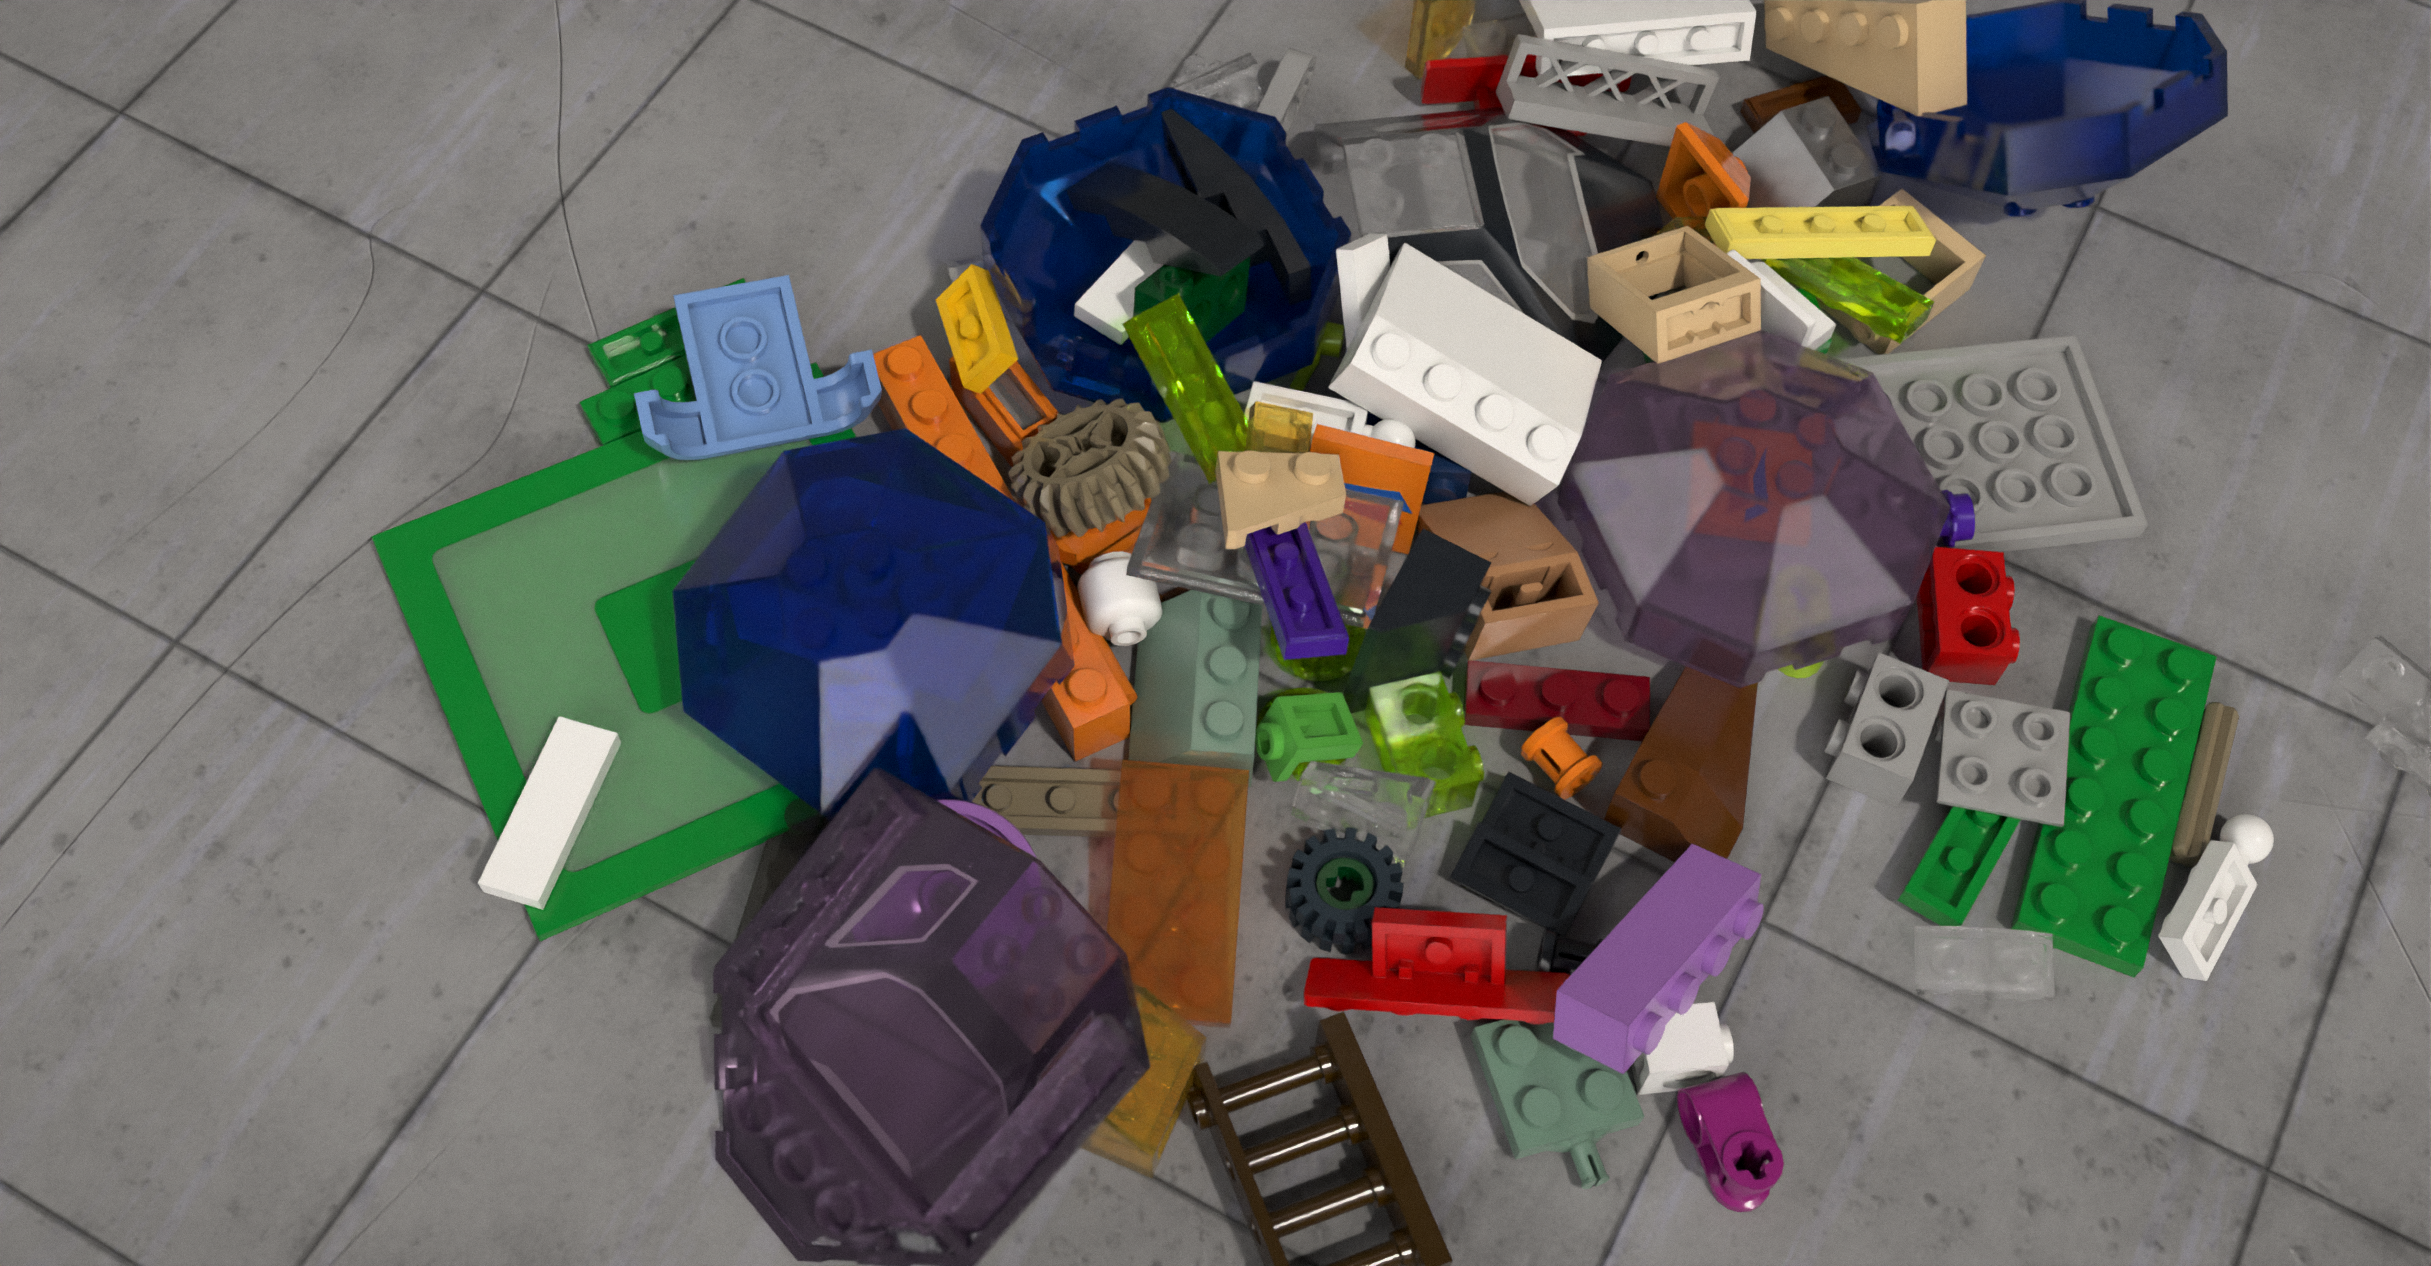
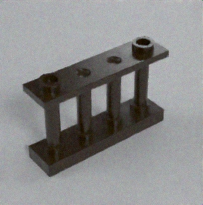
M1345 1012L1319 1020L1315 1040L1316 1045L1310 1047V1055L1223 1087H1217L1207 1061L1194 1066L1193 1090L1186 1092V1099L1192 1118L1199 1131L1209 1128L1264 1266H1290L1279 1238L1371 1203L1375 1208L1382 1206L1386 1208L1395 1229L1389 1232V1240L1323 1266H1451L1453 1262ZM1318 1080L1323 1085L1333 1084L1341 1106L1335 1109L1336 1115L1242 1149L1228 1113ZM1346 1141L1349 1146L1358 1143L1368 1166L1362 1169V1177L1276 1210L1267 1211L1253 1175Z

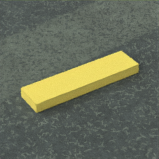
M1914 206L1714 208L1709 210L1705 222L1706 229L1719 249L1725 253L1732 249L1736 250L1745 259L1930 256L1936 242L1935 237Z

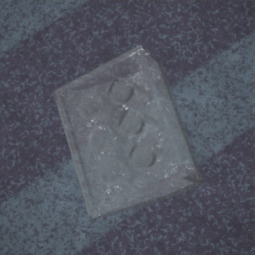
M1170 451L1172 459L1168 466L1170 477L1165 482L1159 484L1160 494L1153 497L1128 562L1126 575L1265 606L1245 546L1237 549L1225 548L1216 478L1217 461ZM1345 489L1346 499L1342 514L1321 521H1307L1306 524L1343 623L1368 629L1384 594L1394 555L1404 501Z

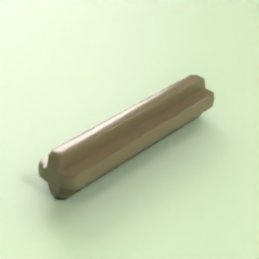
M2211 702L2204 709L2169 858L2172 862L2181 863L2189 868H2193L2198 864L2210 842L2239 720L2238 712L2234 707L2224 706L2220 702Z

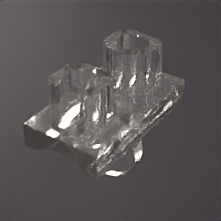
M1247 53L1224 64L1221 61H1217L1208 65L1199 54H1194L1184 59L1185 76L1175 79L1173 86L1167 88L1170 109H1173L1209 138L1215 137L1222 129L1221 114L1232 110L1239 121L1247 123L1252 120L1264 94L1257 83L1258 62L1251 53Z

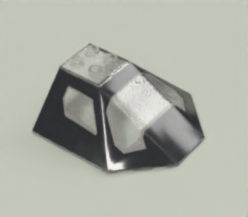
M1503 107L1314 125L1322 175L1347 172L1360 237L1370 233L1387 234L1390 267L1400 247L1405 242L1601 359L1600 369L1614 348L1624 341L1626 337L1590 308L1587 257L1665 233L1653 184L1650 180L1566 129L1508 119ZM1644 251L1638 253L1636 261L1643 257ZM1658 294L1649 296V298L1654 300Z

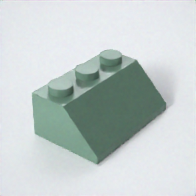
M1202 585L1161 603L1163 609L1161 618L1153 627L1146 631L1147 636L1138 642L1134 690L1138 697L1133 703L1128 770L1190 772V783L1251 787L1255 752L1263 603L1260 589Z

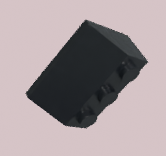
M1424 528L1421 530L1366 631L1343 693L1351 714L1428 695L1439 674L1447 679L1451 678L1492 590L1482 586L1491 562Z

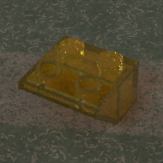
M1133 983L1151 1067L1080 1148L1152 1178L1187 1101L1186 1092L1191 1091L1193 1088L1194 1066L1205 1061L1207 1037L1148 989ZM1085 1060L1081 1065L1070 1094L1088 1074L1091 1065L1090 1061Z

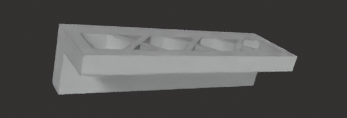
M1517 34L1496 93L1507 118L1511 120L1670 147L1676 126L1684 122L1714 135L1703 115L1718 83L1719 76L1713 69ZM1527 54L1549 57L1554 66L1535 78L1519 76ZM1557 59L1565 60V61L1559 63ZM1586 64L1599 66L1604 75L1584 87L1571 85L1567 78L1568 74ZM1635 73L1648 75L1653 83L1634 95L1621 94L1616 84ZM1684 82L1698 84L1690 105L1669 102L1665 95L1666 92Z

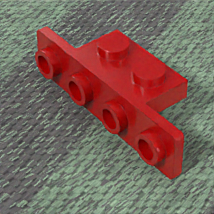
M1527 54L1519 76L1530 78L1539 76L1535 68L1536 55ZM1509 55L1456 59L1445 58L1427 61L1424 66L1420 92L1422 103L1441 104L1473 101L1475 109L1502 107L1496 90ZM1603 73L1567 76L1571 85L1584 87L1604 75ZM1632 76L1616 84L1619 92H1625L1629 89ZM1529 125L1491 129L1494 142L1554 138L1542 129ZM1566 129L1576 136L1587 135L1585 132Z
M1375 907L1372 920L1373 961L1313 958L1310 961L1303 995L1305 1006L1327 1008L1332 1011H1347L1351 1009L1392 1012L1401 1016L1426 1014L1456 1016L1465 1020L1481 1018L1517 1020L1540 1025L1554 1023L1557 990L1571 975L1567 973L1506 970L1507 915Z

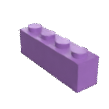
M1691 844L1559 987L1556 994L1553 1039L1622 1074L1629 1069L1641 1053L1651 1054L1658 1046L1665 1026L1676 1013L1684 1015L1690 1009L1697 996L1699 986L1709 974L1716 977L1722 972L1730 957L1732 948L1741 937L1748 940L1755 933L1764 910L1763 904L1758 902L1761 874Z

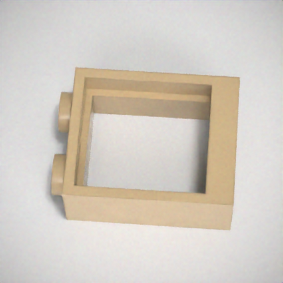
M1903 188L1879 206H1914L1935 237L1936 242L1930 256H1902L1903 259L1935 284L1933 288L1900 314L1896 315L1845 273L1847 269L1863 257L1812 258L1801 288L1812 287L1819 307L1826 310L1851 331L1852 335L1859 342L1869 346L1878 355L1889 354L1970 290L1986 257L1984 253Z
M1689 226L1587 257L1590 308L1657 364L1761 330V278ZM1644 251L1643 257L1636 261L1638 253ZM1683 285L1688 288L1654 300L1649 298V296Z

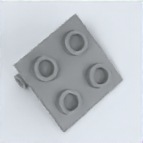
M1946 689L1943 717L1936 718L1932 732V739L1941 742L1936 803L2062 827L2065 814L2070 712Z

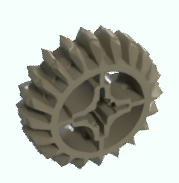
M1099 399L1090 407L1083 408L1078 404L1073 412L1066 415L1057 413V419L1049 425L1040 424L1037 426L1038 434L1025 438L1022 441L1023 450L1018 451L1011 457L1014 466L1008 472L1012 482L1011 488L1015 494L1014 498L1022 514H1026L1029 521L1035 523L1040 532L1052 530L1057 537H1061L1073 531L1077 537H1081L1092 528H1097L1103 532L1107 524L1116 520L1124 523L1125 515L1133 510H1144V500L1159 495V484L1165 482L1170 477L1168 466L1172 459L1169 454L1170 447L1161 425L1154 419L1151 412L1144 411L1140 403H1130L1127 405L1123 399H1116L1107 405L1102 399Z

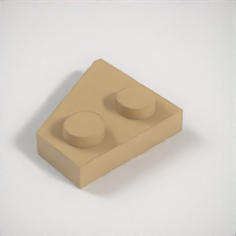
M1218 451L1216 478L1226 549H1237L1245 546L1247 534L1270 526L1279 535L1297 529L1304 522L1321 521L1343 513L1346 490L1339 454Z

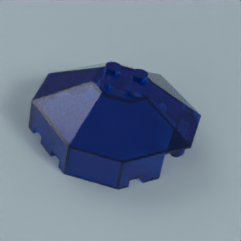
M2053 0L1966 15L1967 105L1935 113L1926 112L1922 113L1923 116L1918 117L1878 99L1876 104L1877 120L1866 126L1877 171L1990 204L2003 206L2004 213L2013 217L2027 216L2035 213L2038 208L2062 205L2067 208L2089 206L2094 203L2096 194L2132 177L2228 116L2227 50L2201 13L2182 11L2175 15V26L2153 24V8L2114 3L2107 7L2108 18L2087 16L2086 0Z
M1167 87L1147 94L1146 107L1124 115L1121 114L1117 106L1075 120L1074 133L1049 142L1043 132L1021 140L980 225L984 269L990 272L997 294L1051 390L1093 403L1099 399H1102L1107 405L1116 399H1123L1127 405L1130 403H1140L1144 411L1152 413L1155 420L1165 423L1252 388L1253 381L1267 383L1313 364L1340 294L1336 249L1351 242L1352 232L1342 217L1333 218L1323 203V188L1303 157L1295 160L1286 146L1287 133L1275 116ZM1168 109H1173L1211 138L1253 179L1284 219L1311 266V298L1291 306L1268 261L1250 267L1245 311L1178 367L1132 343V334L1120 345L1074 316L1075 303L1135 240L1113 236L1104 215L1074 210L1066 192V189L1108 162L1139 169L1183 187L1164 147L1161 112Z
M906 428L783 451L672 590L683 712L833 824L837 822L879 768L935 800L960 799L972 802L982 789V786L979 784L981 779L1000 754L1006 757L1037 716L1034 709L1055 682L1060 685L1075 666L1059 547L1046 523Z

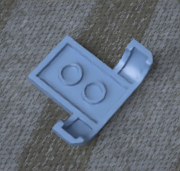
M786 275L673 295L696 401H667L660 397L658 390L634 393L645 443L674 459L699 460L828 436L848 430L860 424L868 417L879 402L882 389L872 350L852 353L848 357L847 364L837 372L825 377L813 378L790 277Z

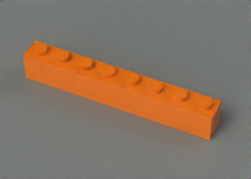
M916 336L873 353L882 389L878 405L930 500L1029 526L922 336ZM1038 543L1002 631L1073 760L1076 762L1130 737V702L1041 545Z

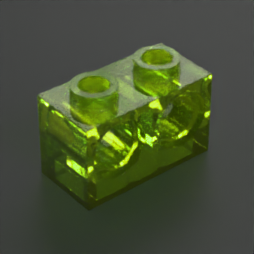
M1441 671L1371 687L1369 689L1365 719L1401 824L1472 807L1479 782L1484 781L1483 762L1475 745H1467L1461 729L1465 725L1461 700L1455 691L1448 693ZM1409 714L1422 715L1430 723L1415 724L1406 719L1405 716ZM1429 767L1440 768L1447 772L1450 777L1435 779L1427 775L1423 770Z

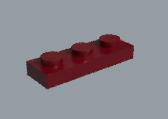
M1473 660L1467 662L1464 683L1463 725L1534 732L1549 720L1562 717L1568 723L1567 733L1569 735L1641 742L1650 729V677Z

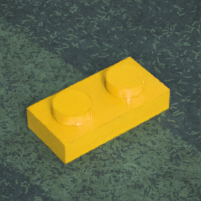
M971 264L935 300L963 388L981 394L1018 360V356L990 272Z

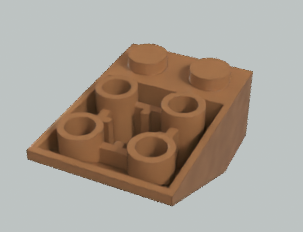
M1503 491L1421 505L1416 524L1419 534L1424 528L1491 562L1482 586L1492 590L1465 646L1464 651L1468 661L1580 640L1599 602L1578 552L1535 504L1529 506Z

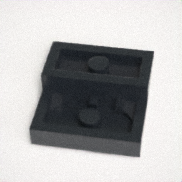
M1508 771L1482 822L1479 821L1450 879L1543 928H1555L1558 936L1565 937L1621 833V828Z

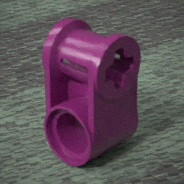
M1740 1072L1678 1090L1677 1106L1684 1131L1695 1147L1711 1192L1716 1200L1727 1209L1736 1212H1751L1760 1207L1768 1197L1770 1188L1781 1177L1784 1161L1782 1152L1765 1117L1758 1089L1751 1077L1745 1072ZM1736 1164L1739 1165V1168H1740L1741 1171H1738V1170L1736 1169V1167H1735ZM1751 1173H1755L1757 1177L1756 1180H1754L1753 1175Z

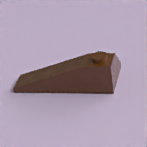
M1705 632L1614 792L1604 820L1621 828L1620 835L1673 862H1676L1691 844L1728 859L1744 824L1760 658Z

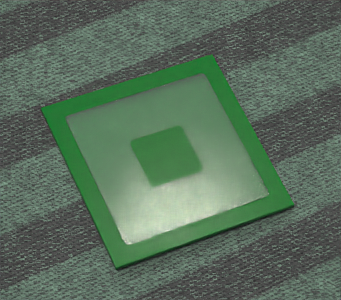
M817 362L810 364L814 379L824 377ZM852 428L828 436L699 460H679L662 454L645 443L641 430L371 536L497 840H499L559 716L618 733L621 745L544 909L525 905L540 942L850 805L879 768L902 781L909 779L902 778L897 756L900 722L834 720L827 699L828 685H858L860 682L867 680H883L742 640L729 584L825 473L884 488ZM981 672L960 702L913 689L918 719L912 777L936 767L937 764H943L1013 733L1012 726L983 672ZM883 681V682L889 683V684L892 685V686L904 687V686H901V685H897V684H894V683H890V682H887V681Z

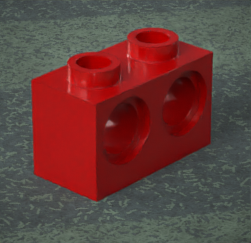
M1931 547L1915 576L1922 670L1945 678L1949 682L1996 685L2008 665L2016 662L2020 648L2019 631L2017 628H2012L2009 610L2013 604L2015 586L2012 576H2006L2004 552ZM1966 639L1973 641L1978 646L1969 643Z

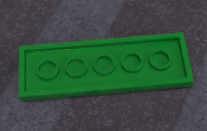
M2098 615L2090 627L2068 710L2070 712L2064 825L2058 827L2038 823L2010 932L2131 977H2135L2144 968L2217 656Z

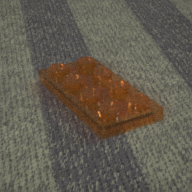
M1122 760L1102 987L1128 958L1141 1021L1230 1028L1249 770Z

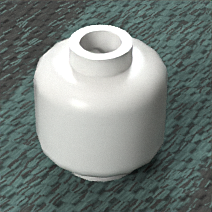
M1110 552L1095 558L1078 582L1079 597L1088 630L1093 634L1103 636L1114 645L1129 646L1142 641L1147 636L1146 631L1153 627L1162 616L1163 609L1152 567L1128 552Z

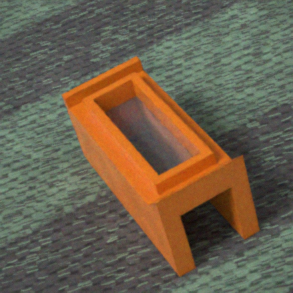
M954 356L949 358L953 393L1009 465L1013 467L1011 457L1018 451L1023 450L1022 441L1025 438L1036 436L1038 434L1037 426L1040 424L1049 425L1057 419V413L1059 412L1017 361L980 394L963 388Z

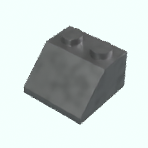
M1828 96L1780 111L1732 153L1733 156L1738 157L1744 163L1748 174L1751 176L1749 201L1746 208L1870 206L1882 177V173Z

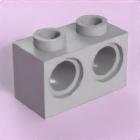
M1878 652L1868 672L1865 673L1857 669L1847 688L1842 703L1851 706L1852 710L1848 721L1837 719L1826 743L1824 753L1834 756L1826 779L1897 807L1915 778L1949 680ZM1882 698L1894 701L1899 708L1887 704ZM1862 746L1876 750L1882 758L1870 755Z

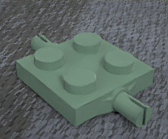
M1500 1020L1474 1027L1470 1038L1515 1160L1544 1151L1570 1152L1582 1183V1189H1590L1593 1185L1597 1187L1609 1181V1175L1606 1173L1596 1143L1609 1133L1638 1126L1645 1117L1627 1071L1622 1074L1553 1039L1554 1023L1536 1025L1517 1020Z

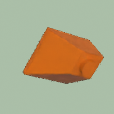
M1684 122L1676 126L1656 198L1679 228L1689 226L1716 246L1705 227L1709 210L1714 208H1746L1749 201L1751 176L1748 174L1744 163L1738 157L1733 156L1719 138Z

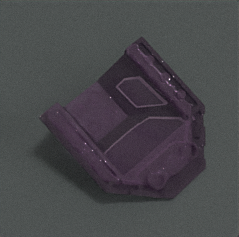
M874 768L717 962L713 970V993H721L722 1033L714 1034L715 1090H723V1130L715 1131V1159L797 1261L824 1262L827 1260L857 1261V1264L882 1266H910L913 1264L977 1266L1151 1067L1128 957L1125 951L1041 860L881 768Z

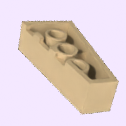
M1764 0V28L1767 49L1918 117L1967 105L1966 0Z

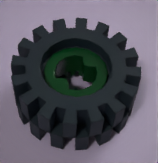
M1346 827L1344 838H1337L1335 828L1324 830L1321 842L1313 835L1305 841L1304 852L1297 849L1292 858L1291 868L1288 871L1285 905L1286 908H1290L1289 920L1294 928L1300 924L1302 925L1301 937L1308 943L1315 936L1320 938V949L1331 952L1332 943L1342 944V954L1353 953L1356 943H1361L1363 950L1371 948L1372 920L1375 907L1399 909L1403 895L1404 883L1400 882L1403 871L1400 862L1392 864L1394 852L1388 845H1385L1379 851L1376 848L1378 837L1369 832L1364 842L1356 840V828ZM1338 877L1339 880L1347 877L1346 880L1350 881L1353 879V883L1359 885L1360 891L1353 892L1351 901L1343 902L1333 898L1327 891V888L1335 887Z

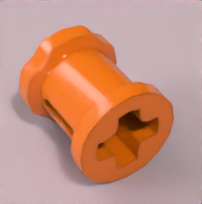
M1556 717L1546 722L1530 735L1522 745L1520 754L1526 761L1534 760L1555 783L1554 793L1565 800L1586 787L1600 772L1603 763L1596 755L1588 756L1567 733L1568 723L1562 717Z

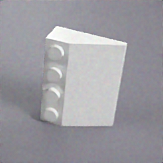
M1404 242L1328 388L1382 420L1394 419L1404 423L1413 431L1415 439L1531 506L1556 488L1563 477L1582 436L1602 360Z

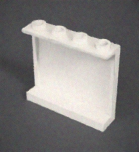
M1519 0L1538 38L1686 65L1750 60L1757 12L1750 0ZM1536 55L1535 68L1539 75L1554 67L1549 57ZM1557 59L1559 63L1565 61V60ZM1586 64L1567 76L1602 73L1599 66Z

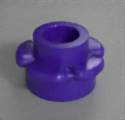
M1942 490L1938 496V501L1929 503L1928 526L1931 536L1933 538L1942 537L1947 548H1954L1957 541L1973 539L1975 513L1971 497L1968 493L1953 494L1951 491Z

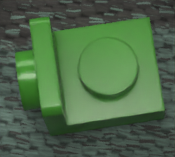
M1342 692L1276 697L1256 728L1255 734L1257 752L1260 758L1265 760L1274 782L1287 781L1300 762L1354 758L1363 745Z

